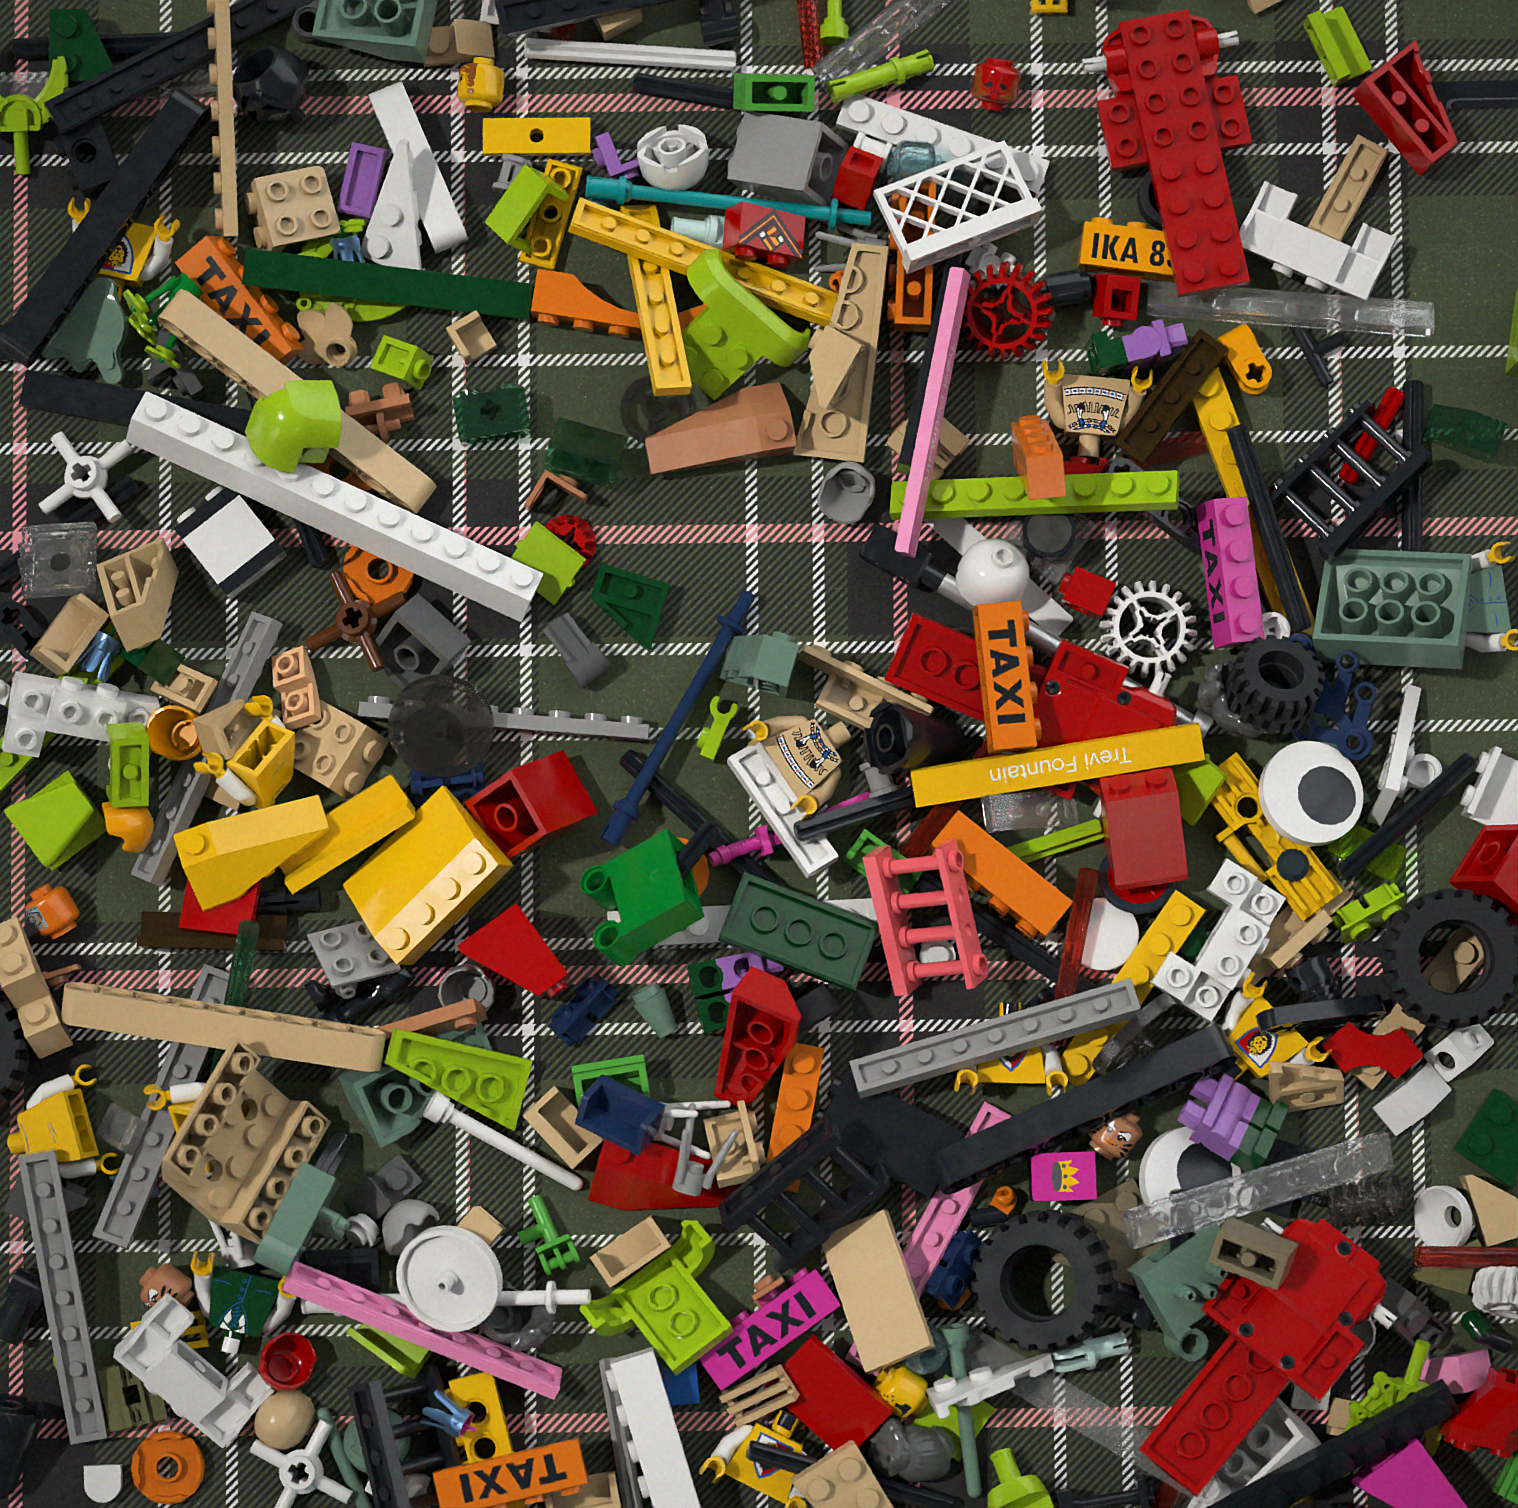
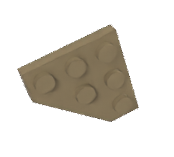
M1134 1178L1097 1196V1199L1089 1200L1065 1213L1079 1216L1080 1222L1085 1225L1090 1223L1098 1230L1095 1235L1100 1241L1106 1240L1111 1248L1107 1250L1109 1259H1115L1117 1270L1113 1271V1280H1118V1282L1131 1286L1136 1285L1126 1269L1167 1241L1156 1219L1144 1204L1140 1189ZM1045 1246L1054 1262L1072 1267L1063 1254L1052 1247Z

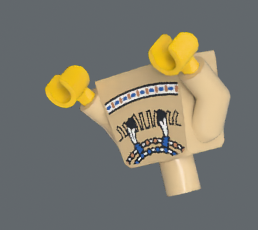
M1059 358L1058 369L1051 372L1047 370L1046 359L1043 360L1041 367L1046 378L1044 381V405L1056 427L1063 429L1064 437L1079 438L1077 457H1085L1091 460L1099 459L1100 440L1114 441L1117 434L1123 431L1144 403L1147 393L1146 389L1151 386L1153 381V370H1150L1147 379L1140 380L1136 377L1138 366H1135L1132 370V385L1130 386V380L1064 374V366Z
M777 716L765 721L754 720L742 728V731L750 729L755 733V739L748 742V745L754 746L761 742V745L798 798L791 805L790 809L793 810L796 806L802 807L806 814L801 820L811 817L821 805L832 797L842 776L839 767L842 764V759L836 749L852 739L842 721H839L824 732L815 719L809 721L804 716Z

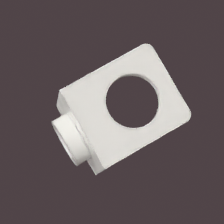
M1480 1024L1457 1028L1424 1054V1058L1433 1066L1445 1082H1449L1471 1066L1494 1044V1040ZM1439 1052L1450 1054L1455 1061V1067L1447 1068L1443 1066L1438 1058Z

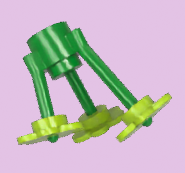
M184 272L178 278L173 275L164 285L144 298L139 294L133 296L129 290L123 292L128 307L132 311V314L127 318L128 321L153 346H156L158 339L155 334L158 330L154 324L158 322V316L176 293L183 289L197 298L204 293ZM168 292L165 296L169 300L148 319L146 314L150 311L147 305ZM171 334L164 347L161 345H157L155 349L150 346L145 347L144 351L152 355L159 363L168 365L175 370H180L181 365L174 361L176 355L172 352V349L178 338Z

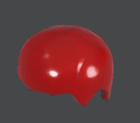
M284 1332L272 1338L264 1346L260 1354L258 1370L265 1384L277 1391H294L311 1378L314 1364L317 1361V1354L310 1340L299 1333Z

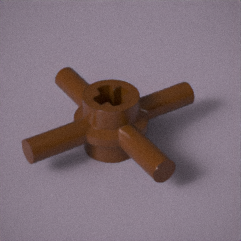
M341 571L330 574L328 578L341 607L335 616V625L305 639L309 650L313 652L342 637L348 642L359 643L372 672L382 670L385 664L372 636L377 630L379 618L408 602L404 593L400 591L371 606L363 600H354ZM359 615L361 617L358 619L359 626L354 628L352 626L355 624L354 617Z

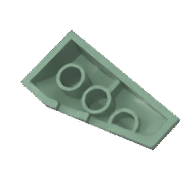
M481 1022L477 1023L476 1028L468 1031L459 1032L452 1030L433 1036L492 1050ZM387 1053L383 1054L380 1071L350 1070L338 1076L352 1110L379 1148L412 1132L421 1123L419 1120L423 1117L431 1097L437 1091L385 1064Z

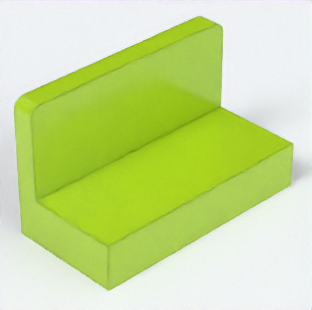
M1342 6L1322 14L1321 10L1307 15L1303 26L1333 88L1371 70L1372 65Z
M364 1323L361 1324L359 1329L349 1327L346 1331L349 1336L395 1370L413 1379L433 1352Z

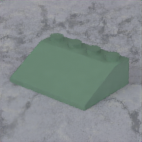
M319 0L312 36L315 39L390 60L425 63L438 0Z
M1346 549L1331 565L1325 560L1312 637L1317 661L1336 663L1337 656L1341 652L1353 650L1359 655L1360 664L1462 669L1467 635L1471 554ZM1346 654L1342 662L1354 664V659L1351 655Z

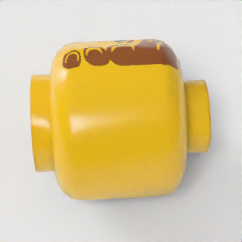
M475 57L473 58V63L465 64L460 68L457 97L459 101L464 103L465 109L487 113L491 112L493 107L502 103L505 73L499 67L494 66L495 61L493 59Z

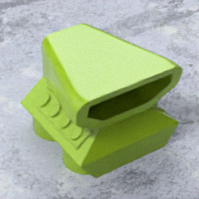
M68 770L31 798L12 804L4 810L6 816L45 867L50 868L51 871L68 861L73 855L107 831L105 818Z

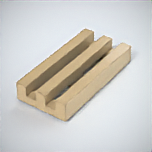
M780 1364L723 1391L719 1399L722 1403L727 1402L729 1407L726 1410L730 1415L734 1414L737 1419L734 1422L739 1428L796 1401L800 1394ZM777 1377L780 1380L779 1383L739 1402L735 1398ZM786 1389L787 1393L744 1412L743 1409Z

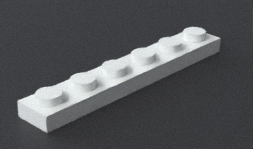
M862 95L844 100L836 122L837 128L857 135L859 131H863L866 137L884 144L889 141L893 143V147L902 150L904 145L903 151L916 152L915 155L919 156L920 154V157L941 164L997 143ZM916 142L918 145L913 146L912 143ZM1008 147L1030 194L1038 197L1050 161ZM1000 153L986 158L983 168L1001 175L1006 167ZM980 161L975 162L973 164L979 166ZM963 168L958 169V170H961V171H963V172H966V173L975 175V173H973V172H971V171H968V170H966V169H963ZM1008 171L1006 177L1011 178V175H1010V173H1009V171ZM979 175V177L999 184V182Z

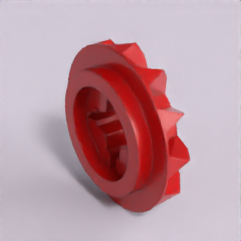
M564 514L551 518L544 527L554 535L566 538L573 529L575 530L573 542L577 544V547L581 548V551L576 548L574 550L586 559L581 568L586 566L591 561L596 550V537L592 527L581 517Z

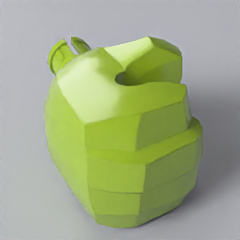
M1004 1448L990 1455L1001 1484L988 1493L987 1508H1055L1045 1485L1038 1476H1021L1012 1448Z

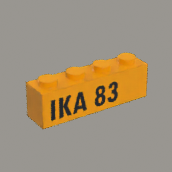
M1094 217L1091 219V222H1084L1077 267L1079 271L1174 282L1163 228L1162 231L1148 229V225L1141 222H1128L1127 226L1113 225V220L1101 217Z

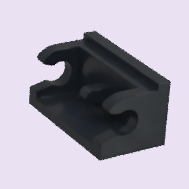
M380 1247L304 1251L305 1265L364 1289L382 1288Z

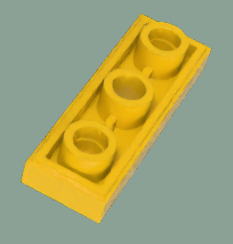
M483 118V156H502L503 153L516 156H591L590 118ZM536 133L543 135V139L540 142H533L531 137Z
M548 158L544 174L555 181L569 194V197L566 201H563L550 193L546 195L531 217L525 241L533 249L529 254L521 251L519 263L544 270H555L583 168ZM548 210H555L557 212V216L553 219L546 218L544 214Z

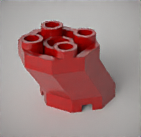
M1489 1367L1487 1381L1457 1406L1460 1411L1458 1414L1442 1422L1440 1433L1445 1436L1444 1441L1455 1444L1454 1447L1476 1452L1477 1446H1479L1480 1448L1490 1450L1489 1453L1492 1455L1511 1458L1512 1452L1518 1451V1370L1499 1368L1498 1370L1494 1367Z

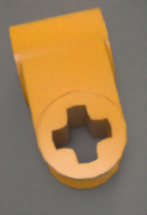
M1243 323L1216 338V340L1229 349V353L1222 362L1230 370L1239 388L1248 395H1258L1267 389L1272 376V369L1262 353L1253 332L1246 323ZM1252 369L1255 374L1262 373L1259 383L1255 379H1247L1249 370Z

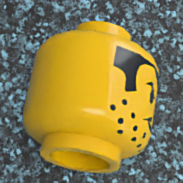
M896 1364L895 1366L891 1365L884 1368L873 1384L875 1391L895 1408L891 1414L899 1419L906 1418L912 1413L914 1415L920 1414L929 1400L926 1396V1389H928L926 1380L905 1364Z

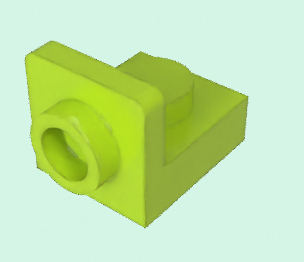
M383 335L369 368L380 374L403 381L411 387L420 390L424 381L431 373L434 358L417 346Z

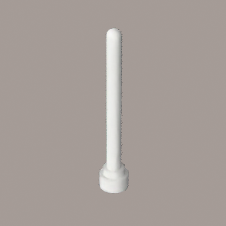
M436 1091L428 1102L423 1116L434 1123L438 1121L445 1123L448 1121L574 1191H578L583 1187V1180L579 1176L455 1109V1104L450 1102V1097Z

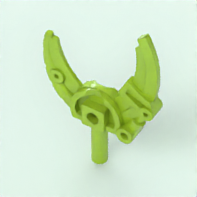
M57 56L58 59H53L47 83L35 99L24 94L10 95L5 99L0 95V132H13L16 174L18 175L30 174L28 131L43 130L44 124L51 121V117L44 107V102L64 93L66 88H68V75H66L68 70L64 56Z
M362 219L339 221V224L344 227V232L354 231L358 234L363 232V227L366 226L365 220ZM329 237L306 241L307 244L303 245L301 253L297 255L328 258L333 251V247L330 245ZM258 287L260 290L272 289V288ZM299 292L300 298H298L296 304L300 311L314 309L325 313L332 302H336L347 311L352 322L381 320L398 313L408 306Z
M1424 1340L1416 1341L1404 1378L1389 1377L1385 1372H1378L1374 1375V1385L1367 1391L1369 1394L1361 1402L1354 1400L1349 1403L1350 1420L1344 1432L1429 1386L1427 1382L1419 1381L1430 1348L1428 1342ZM1442 1422L1424 1432V1449L1430 1456L1435 1455L1439 1448L1440 1440L1443 1437V1434L1440 1433Z

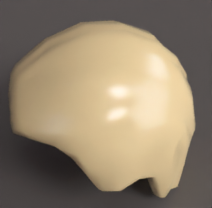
M297 1389L294 1391L275 1390L259 1406L256 1412L254 1429L260 1441L280 1451L293 1448L302 1442L315 1420L316 1410L311 1402V1398Z

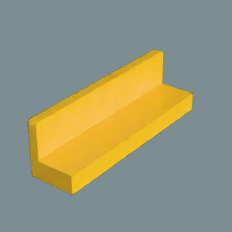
M392 774L382 778L326 814L330 830L298 855H292L279 865L285 874V885L292 894L296 893L415 818V807Z

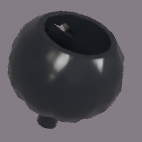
M266 46L252 52L239 64L233 75V98L243 113L256 122L270 124L283 120L286 117H289L295 124L300 123L304 119L305 114L299 107L306 99L309 90V71L303 60L284 47Z

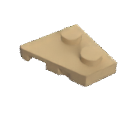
M1270 1061L1269 1102L1274 1104L1278 1099L1290 1106L1288 1112L1344 1103V1079L1340 1069Z

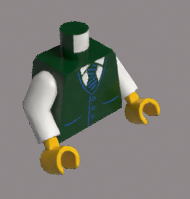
M198 1251L194 1252L190 1266L194 1273L195 1294L201 1313L209 1319L210 1326L224 1329L219 1350L240 1355L245 1335L262 1337L263 1333L273 1332L290 1316L297 1296L282 1291L285 1276L278 1280L238 1269H229V1267L214 1265L212 1272L215 1254L210 1252L208 1262H202L197 1258Z

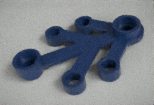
M1297 633L1289 637L1290 642L1300 641L1304 644L1306 651L1311 650L1315 654L1311 635ZM1345 650L1336 659L1339 671L1334 690L1325 676L1324 688L1313 712L1331 716L1338 729L1316 725L1315 721L1310 718L1307 721L1311 727L1309 735H1303L1299 729H1293V732L1301 740L1315 738L1337 744L1339 752L1345 758L1359 760L1367 756L1373 747V736L1366 726L1372 703L1377 699L1379 690L1376 684L1371 681H1365L1357 685L1355 697L1358 700V704L1351 721L1345 711V705L1354 670L1360 665V657L1353 650ZM1346 654L1351 655L1354 659V665L1351 668L1343 665L1342 659ZM1363 686H1369L1372 689L1373 694L1370 699L1362 697L1361 689ZM1351 735L1357 736L1360 740V745L1357 749L1350 747L1348 743Z

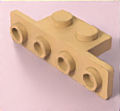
M806 644L803 645L798 659L830 675L815 707L862 730L870 728L874 718L869 717L871 711L878 704L884 702H896L918 711L932 714L934 707L929 705V701L925 697L913 692L908 695L896 689L897 686L895 684L885 681L884 677H871L863 673L864 669L858 664L851 661L843 663L831 657L832 654L821 646L812 645L810 647Z
M1330 870L1327 871L1343 891L1303 922L1289 905L1274 917L1269 926L1270 929L1265 936L1270 939L1267 947L1260 957L1254 955L1247 966L1251 972H1255L1253 979L1250 981L1253 986L1272 969H1280L1282 966L1288 969L1302 957L1300 950L1309 942L1313 945L1316 944L1329 932L1326 926L1333 921L1330 916L1351 898V893Z

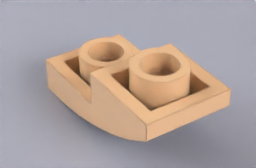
M300 646L271 656L273 687L281 693L283 725L289 730H293L322 720L317 684L307 649L304 646Z

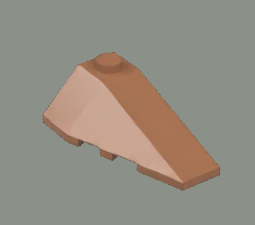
M780 382L745 387L645 439L651 475L790 454L797 446L791 410Z

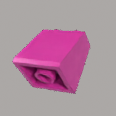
M1415 1438L1377 1457L1348 1478L1352 1485L1393 1508H1468L1419 1440Z

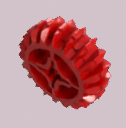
M1003 261L1000 264L999 271L991 263L986 267V273L979 269L974 273L976 281L970 280L969 292L967 293L965 303L967 305H965L963 313L967 318L962 320L961 328L970 327L971 329L965 336L967 341L972 340L974 337L979 340L975 347L976 350L980 351L985 345L989 346V357H994L998 349H1000L1002 359L1010 357L1011 349L1017 358L1024 355V347L1032 352L1037 347L1035 340L1042 342L1046 338V334L1042 329H1050L1052 326V322L1043 317L1054 313V307L1044 305L1045 302L1052 298L1051 293H1040L1039 290L1046 284L1044 280H1040L1036 284L1031 281L1035 276V271L1030 270L1025 276L1021 275L1023 270L1022 264L1018 263L1013 271L1010 272V265L1007 261ZM998 283L1007 284L1006 290L1002 293L1001 297L990 296L985 298L981 296L983 290L990 285ZM1019 290L1029 300L1032 313H1030L1029 308L1024 307L1019 302ZM1008 299L1007 311L1011 314L1003 321V310L1000 307ZM979 308H981L982 313L990 317L992 321L991 331L983 323ZM1025 323L1030 325L1027 332L1020 336L1003 337L1009 324L1021 325Z

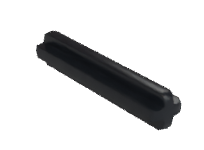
M639 72L634 76L633 92L733 110L734 89Z

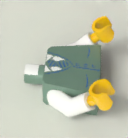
M1508 541L1497 542L1492 546L1491 550L1487 549L1471 555L1465 646L1481 653L1506 651L1507 648L1518 652V646L1514 644L1515 638L1518 636V630H1511L1502 566L1496 565V563L1502 564L1514 561L1515 556H1509L1505 559L1501 556V548L1511 544Z

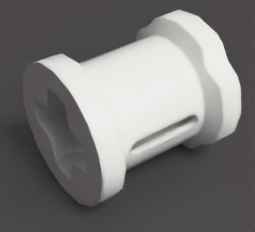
M859 131L853 146L884 158L880 173H882L890 156L893 143L889 141L886 144L866 137L865 132Z

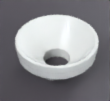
M1437 1185L1427 1188L1420 1194L1414 1211L1415 1225L1420 1238L1430 1249L1437 1252H1450L1463 1246L1470 1236L1473 1213L1467 1200L1458 1190L1450 1186ZM1453 1206L1457 1207L1461 1213V1223L1459 1226H1456L1451 1219Z

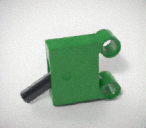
M707 820L685 845L671 831L665 829L607 863L588 868L580 879L582 892L604 910L617 908L620 917L619 923L614 920H608L597 927L593 935L594 946L616 965L625 966L633 962L641 952L679 931L686 930L688 926L704 918L692 868L720 835L721 830L714 823Z

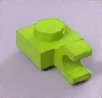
M715 696L710 703V713L714 718L710 729L703 728L696 747L702 749L700 758L712 763L715 761L728 725L737 713V704L735 703L732 704L728 713L722 714L718 712L717 704L720 700L718 696Z

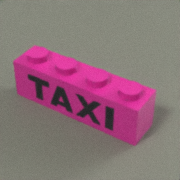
M1247 497L1212 499L1196 506L1214 649L1243 647L1247 642L1252 643L1253 639L1257 637L1265 640Z
M806 1267L802 1268L787 1279L791 1284L787 1289L779 1294L776 1288H774L758 1300L761 1307L749 1315L744 1310L728 1321L734 1332L699 1358L721 1391L841 1306L815 1268L808 1272Z

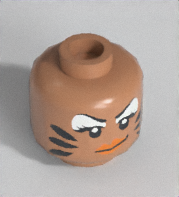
M1133 1111L1088 1132L1091 1138L1089 1144L1108 1160H1112L1114 1157L1119 1159L1125 1158L1142 1137V1130L1137 1124L1140 1117Z
M170 1263L162 1264L158 1269L151 1266L139 1281V1284L143 1286L140 1300L150 1308L167 1293L185 1308L195 1296V1293L191 1291L193 1281Z

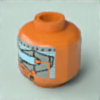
M49 883L30 893L33 900L26 905L25 913L40 936H50L53 940L77 926L75 920L79 917L80 912L65 887L57 886L52 889Z

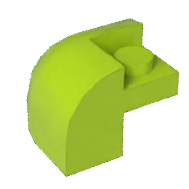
M332 380L284 382L285 388L273 392L267 398L259 397L253 407L245 434L250 448L260 461L280 472L294 473L298 463H324L329 449L338 448L342 425L341 408Z

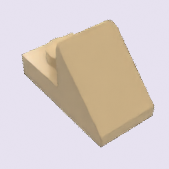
M453 19L454 25L432 28L426 61L423 64L424 67L473 62L475 57L495 59L491 23Z
M180 664L165 686L155 680L150 690L201 716L218 687V681Z

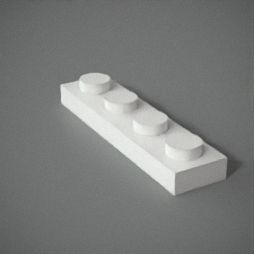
M760 742L754 746H747L728 757L727 764L807 879L838 860L839 855L825 835L804 842L797 840L793 824L796 821H800L806 812L799 806H796L793 810L790 809L791 805L798 798Z

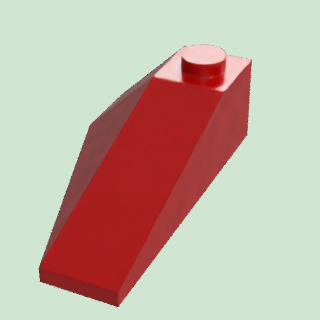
M751 966L732 991L714 1091L715 1097L724 1101L728 1100L737 1107V1101L744 1100L747 1110L797 1043L801 1014L785 980Z
M604 1139L588 1200L620 1210L718 1207L720 1202L743 1183L719 1188L715 1174L711 1189L702 1188L700 1196L683 1194L672 1189L678 1167L679 1150L650 1142L638 1156ZM693 1154L689 1156L690 1161L704 1165L703 1172L705 1174L713 1163L712 1160L704 1159L700 1156Z

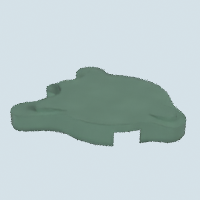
M100 277L93 281L41 353L44 358L50 360L61 357L66 358L77 372L87 371L91 362H95L104 380L110 384L120 383L125 377L120 353L129 329L128 316L124 315L123 309L119 304L121 300L117 293V285L113 279Z

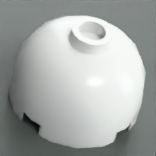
M678 125V130L668 132L666 126L659 127L646 133L637 144V159L640 170L645 180L653 187L672 191L687 190L704 177L709 163V151L704 133L695 127Z
M998 538L981 540L969 547L958 564L955 582L960 594L973 606L977 604L1020 601L1028 586L1029 566L1022 551L1011 542Z

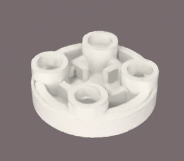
M1095 898L1081 904L1071 914L1065 932L1070 954L1081 965L1097 971L1112 970L1123 965L1137 947L1139 940V929L1134 915L1117 909L1106 898Z

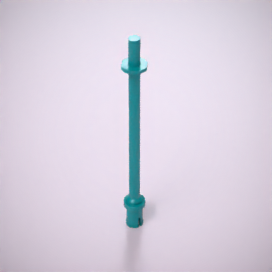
M587 175L586 199L617 201V205H624V202L635 199L726 210L743 201L805 216L806 219L828 221V228L831 231H834L836 222L870 226L871 211L837 208L838 199L833 198L830 202V207L685 190H665L658 187L633 185L625 176H620L619 179Z

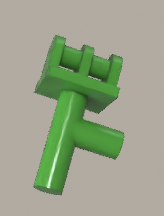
M536 1195L528 1199L537 1224L519 1231L517 1234L523 1246L542 1237L544 1238L545 1244L536 1247L535 1250L546 1275H552L551 1271L559 1267L562 1270L566 1269V1264L575 1261L576 1264L581 1262L569 1233L561 1237L558 1236L542 1196ZM567 1248L570 1249V1251L565 1252V1253H563V1254H561V1252H560V1251H562V1250H564V1249H567ZM555 1254L556 1257L546 1260V1257Z

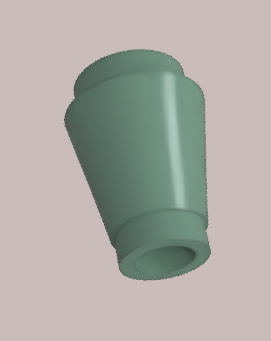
M657 981L642 987L631 995L635 1002L633 1007L654 1032L657 1033L659 1038L667 1036L678 1028L665 988H660Z

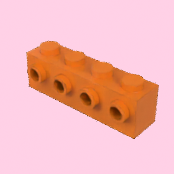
M921 183L917 193L936 200V183ZM915 186L910 187L908 189L913 191ZM898 193L892 194L891 208L904 213L910 198ZM914 200L909 215L928 222L934 207ZM897 219V223L899 225L901 220ZM905 222L902 234L907 244L921 239L925 229ZM890 231L889 250H896V264H889L888 285L895 286L894 299H888L887 321H894L893 331L929 333L931 326L933 264L907 274L901 262L902 254ZM929 231L927 236H930L934 233Z

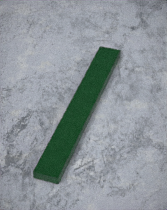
M245 248L241 285L468 313L477 310L479 314L529 320L533 284L248 248Z

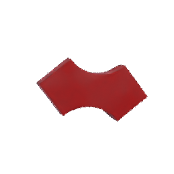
M1347 1022L1320 1045L1325 1052L1332 1049L1329 1057L1342 1073H1346L1357 1066L1369 1065L1383 1069L1394 1079L1398 1078L1424 1056L1401 1027L1385 1035H1371L1360 1031L1351 1022Z

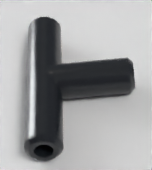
M1302 320L1291 323L1289 328L1321 387L1332 384L1334 379L1321 356L1344 345L1346 340L1343 334L1338 331L1314 344Z

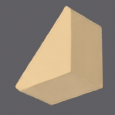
M243 698L234 700L192 720L203 752L218 753L222 756L223 760L231 759L234 753L253 733L254 727L250 717L244 711L245 702Z

